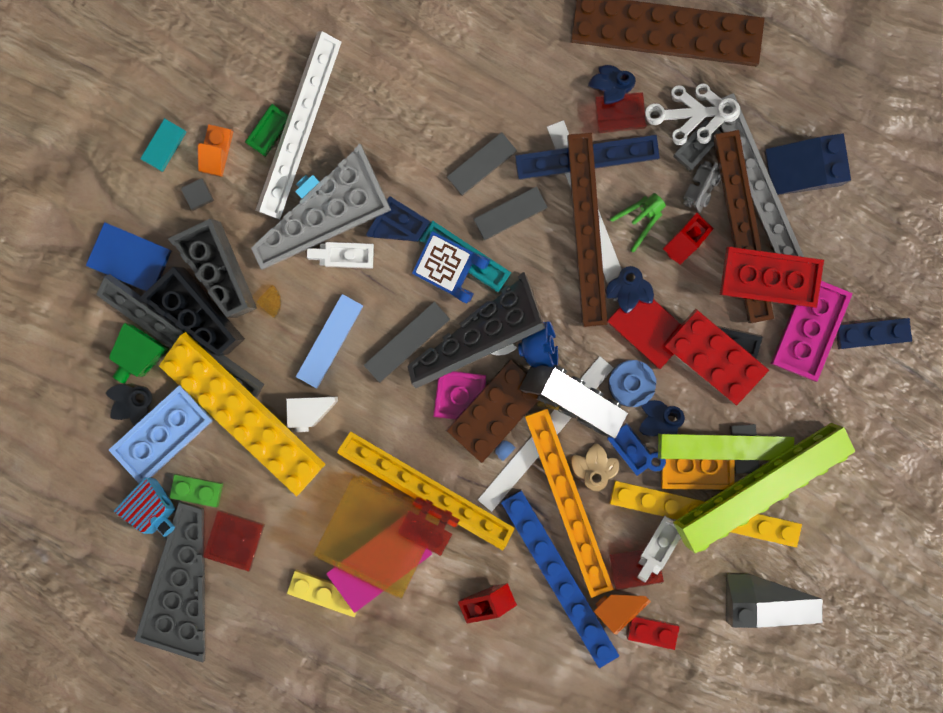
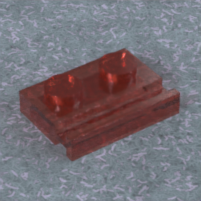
M643 92L625 94L622 100L611 104H604V96L595 98L598 133L646 128Z
M645 549L609 555L615 591L664 583L662 570L659 571L658 575L652 572L646 582L637 578L643 568L639 561Z

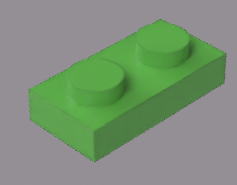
M175 474L170 498L219 507L223 483Z

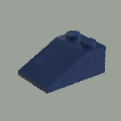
M844 133L765 149L768 174L777 195L839 187L851 181Z

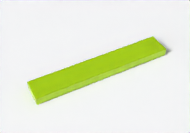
M658 434L659 459L772 460L794 446V437Z

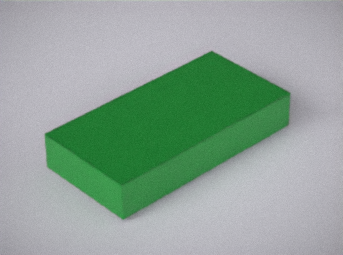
M271 104L245 143L266 157L283 133L288 114Z

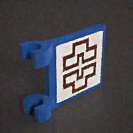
M432 231L412 274L452 294L467 304L471 301L474 293L462 288V285L472 264L484 270L488 267L491 260Z

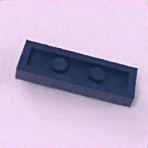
M910 318L840 325L836 334L838 349L912 342Z

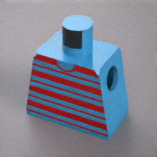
M145 477L114 510L118 516L143 534H153L158 530L163 537H166L175 529V526L168 520L175 511V506L155 478Z

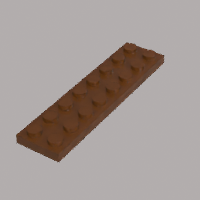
M576 0L571 43L757 67L760 61L765 18L632 0Z

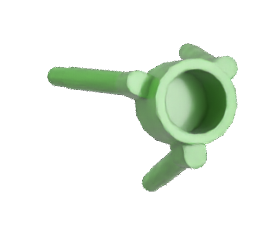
M655 193L649 197L644 196L637 203L610 218V221L613 222L642 206L640 208L642 212L632 221L633 225L645 216L648 218L652 217L631 248V252H635L652 226L662 216L661 211L666 207L662 198Z

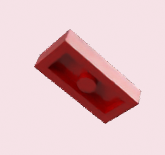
M636 616L629 623L627 639L675 650L680 626L674 623Z

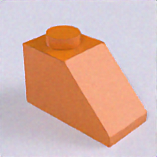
M605 595L595 604L597 609L594 612L613 634L617 635L651 601L646 596L610 595L607 597Z

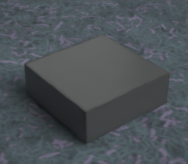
M203 178L181 188L190 209L193 211L214 201Z

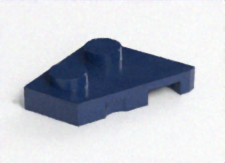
M389 196L387 201L391 211L376 217L366 235L371 238L419 242L430 221Z

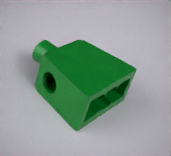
M124 323L109 356L111 361L119 365L112 377L123 384L126 383L131 374L136 377H144L168 352L169 348L134 325Z

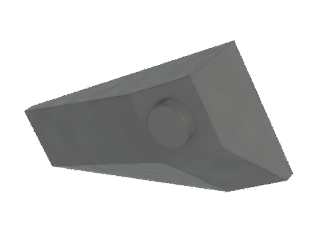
M726 573V622L733 628H762L822 623L821 598L752 574Z

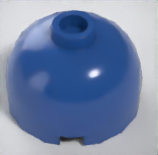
M550 321L543 322L545 329L523 338L522 342L518 343L519 355L521 357L524 356L526 362L531 367L540 365L553 367V365H558V346L555 347L553 338H556Z

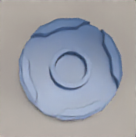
M627 360L618 364L610 374V393L618 403L624 406L639 407L646 404L655 393L656 377L653 370L646 363L638 360Z

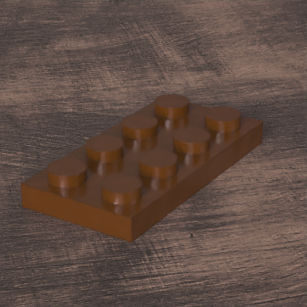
M509 360L446 429L480 463L484 462L538 401L537 394L525 393L519 390L527 374L512 360Z

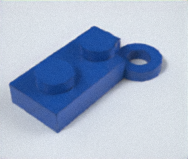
M627 423L621 426L615 439L607 437L636 476L647 468L652 471H661L665 467L666 459H660L661 464L658 466L652 464V459L658 458V452L651 453Z

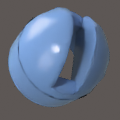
M501 441L495 448V452L504 461L516 447L508 441Z

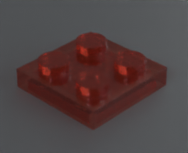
M219 510L203 557L249 572L252 568L265 524Z

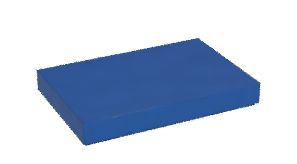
M104 222L86 266L106 275L111 274L118 280L147 291L161 278L172 250Z

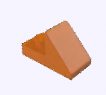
M208 124L204 144L198 143L199 172L219 177L223 176L233 136L231 129Z

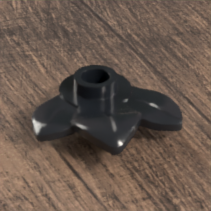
M118 384L109 388L106 392V395L115 401L111 409V419L123 420L130 418L135 426L148 414V406L152 402V393L147 387L135 386L132 388L126 384ZM136 394H143L144 400H138Z

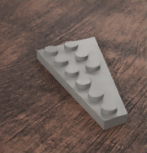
M359 144L346 159H343L328 176H325L299 201L300 203L295 208L289 211L251 249L261 270H264L307 250V248L316 246L391 211L362 145Z

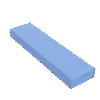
M343 294L341 295L296 377L315 388L319 387L360 314L363 305Z

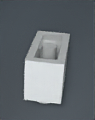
M338 397L286 399L287 428H294V432H308L309 427L316 426L338 402Z

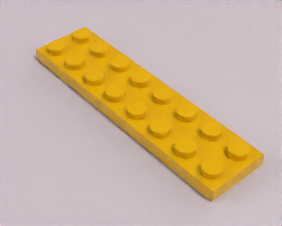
M187 332L179 336L159 367L178 385H181L205 411L297 497L326 464Z

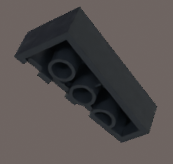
M172 267L139 298L156 309L155 311L159 314L166 316L174 322L177 327L191 334L194 339L218 356L228 355L245 340L184 267Z

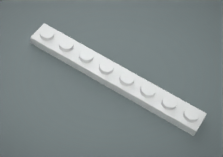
M323 31L317 32L255 210L279 220L341 45V41Z

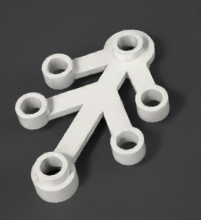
M700 84L696 87V98L701 101L707 100L714 106L704 107L689 95L683 86L678 85L671 91L672 99L675 102L684 103L689 108L664 110L660 104H651L645 111L646 121L651 125H659L663 120L689 119L681 128L673 132L672 138L676 145L685 144L687 135L703 119L714 117L706 127H701L697 131L698 142L706 144L711 140V134L723 122H733L739 117L740 106L734 99L726 98L722 100L710 90L707 84ZM705 90L707 93L700 94L699 91ZM676 92L683 93L681 96L675 95ZM731 110L732 113L726 114L724 111ZM653 115L659 116V118L653 119L651 117ZM707 133L708 136L702 138L700 134ZM679 134L684 136L682 139L676 138Z

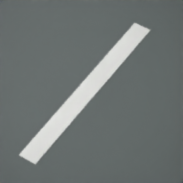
M564 120L547 126L555 149L568 148L567 135H569ZM565 173L571 188L570 173ZM598 210L603 274L607 284H609L610 281L619 277L622 269Z
M599 356L582 376L581 380L585 382L584 386L589 389L591 387L597 389L613 370V367ZM560 406L556 407L550 414L557 434L572 418L559 412ZM532 436L478 499L491 512L539 457Z

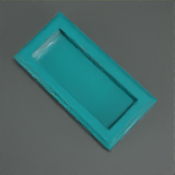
M164 118L140 159L163 172L187 132Z

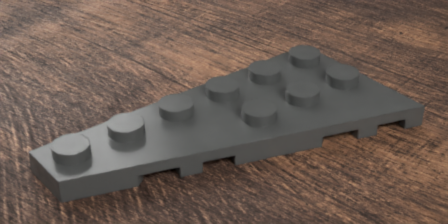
M525 272L518 276L519 280L511 287L505 286L501 290L502 294L495 300L487 301L460 323L461 327L453 334L447 333L442 337L444 341L438 346L429 348L407 366L411 384L415 388L421 387L545 329Z
M181 501L178 503L172 522L175 529L168 535L134 641L203 663L205 661L204 508Z

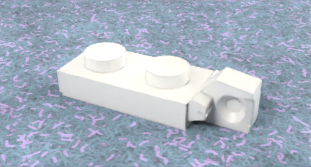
M326 242V244H320V249L307 248L308 260H320L319 265L325 267L373 269L374 244Z
M666 516L662 519L640 557L639 564L643 568L637 578L643 582L648 580L652 572L658 575L681 538L673 524L674 521Z

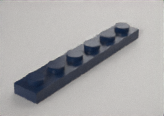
M657 135L593 144L595 169L660 159ZM568 148L515 155L518 180L570 173Z

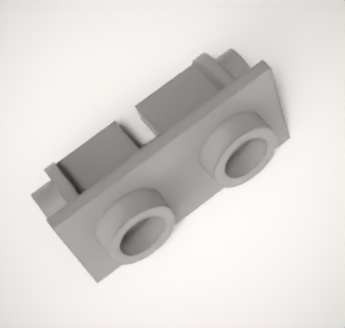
M707 161L700 164L693 178V181L700 183L698 187L690 184L683 197L685 200L683 204L692 208L694 205L698 213H701L703 207H707L711 199L710 193L713 187L717 186L721 180L718 163L715 162L714 166Z

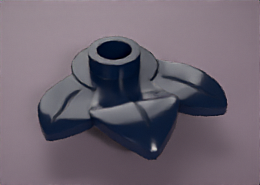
M603 65L598 68L599 74L594 75L588 83L589 87L604 91V104H611L622 100L625 93L633 89L636 79L629 71H621L612 65Z
M628 266L621 270L618 278L609 282L606 289V298H617L621 309L625 313H629L635 308L639 300L651 304L654 299L652 285L643 279L641 271L634 266ZM628 274L635 275V279L632 282L626 280Z
M657 400L648 401L641 406L648 416L639 428L640 433L643 435L654 437L658 436V434H677L678 428L684 423V413L676 406L668 407L662 401ZM668 416H674L676 421H670Z

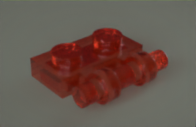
M416 497L413 506L421 509L419 514L417 515L409 511L397 534L441 557L452 536V533L444 530L446 524L456 528L460 519L452 516V512L448 510L443 511L432 505V501L428 499L425 501ZM427 513L440 520L438 525L425 519Z

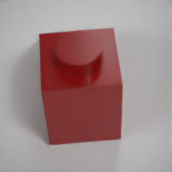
M696 213L673 236L663 250L672 260L681 265L699 248L714 228Z
M508 583L489 587L458 601L467 624L499 618L517 606Z

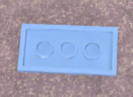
M179 385L115 443L109 451L131 476L140 483L145 477L151 478L204 430L213 419Z

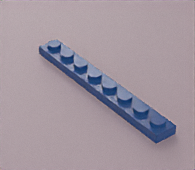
M522 490L501 501V504L598 668L618 658V652Z

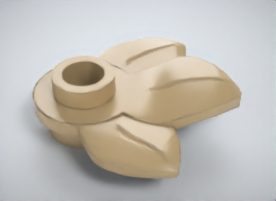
M594 444L588 450L586 457L572 456V468L576 476L584 479L588 489L601 491L607 486L608 480L615 477L618 473L619 460L618 458L607 459L605 450L599 444ZM598 475L601 481L599 483L593 482L592 476Z

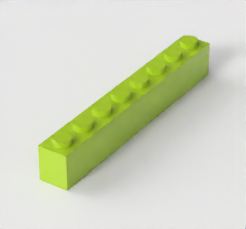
M829 423L674 521L673 524L684 545L695 554L706 550L711 543L728 536L730 531L738 526L747 524L758 513L767 511L769 506L777 501L786 499L791 492L806 486L816 476L825 474L835 464L847 460L848 456L855 452V449L845 428Z

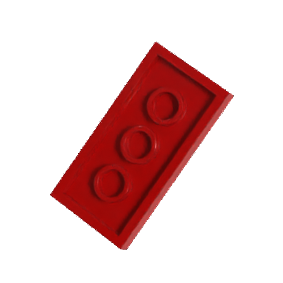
M726 247L720 295L817 308L824 260Z
M697 309L688 316L664 343L667 349L736 406L769 371L766 366Z

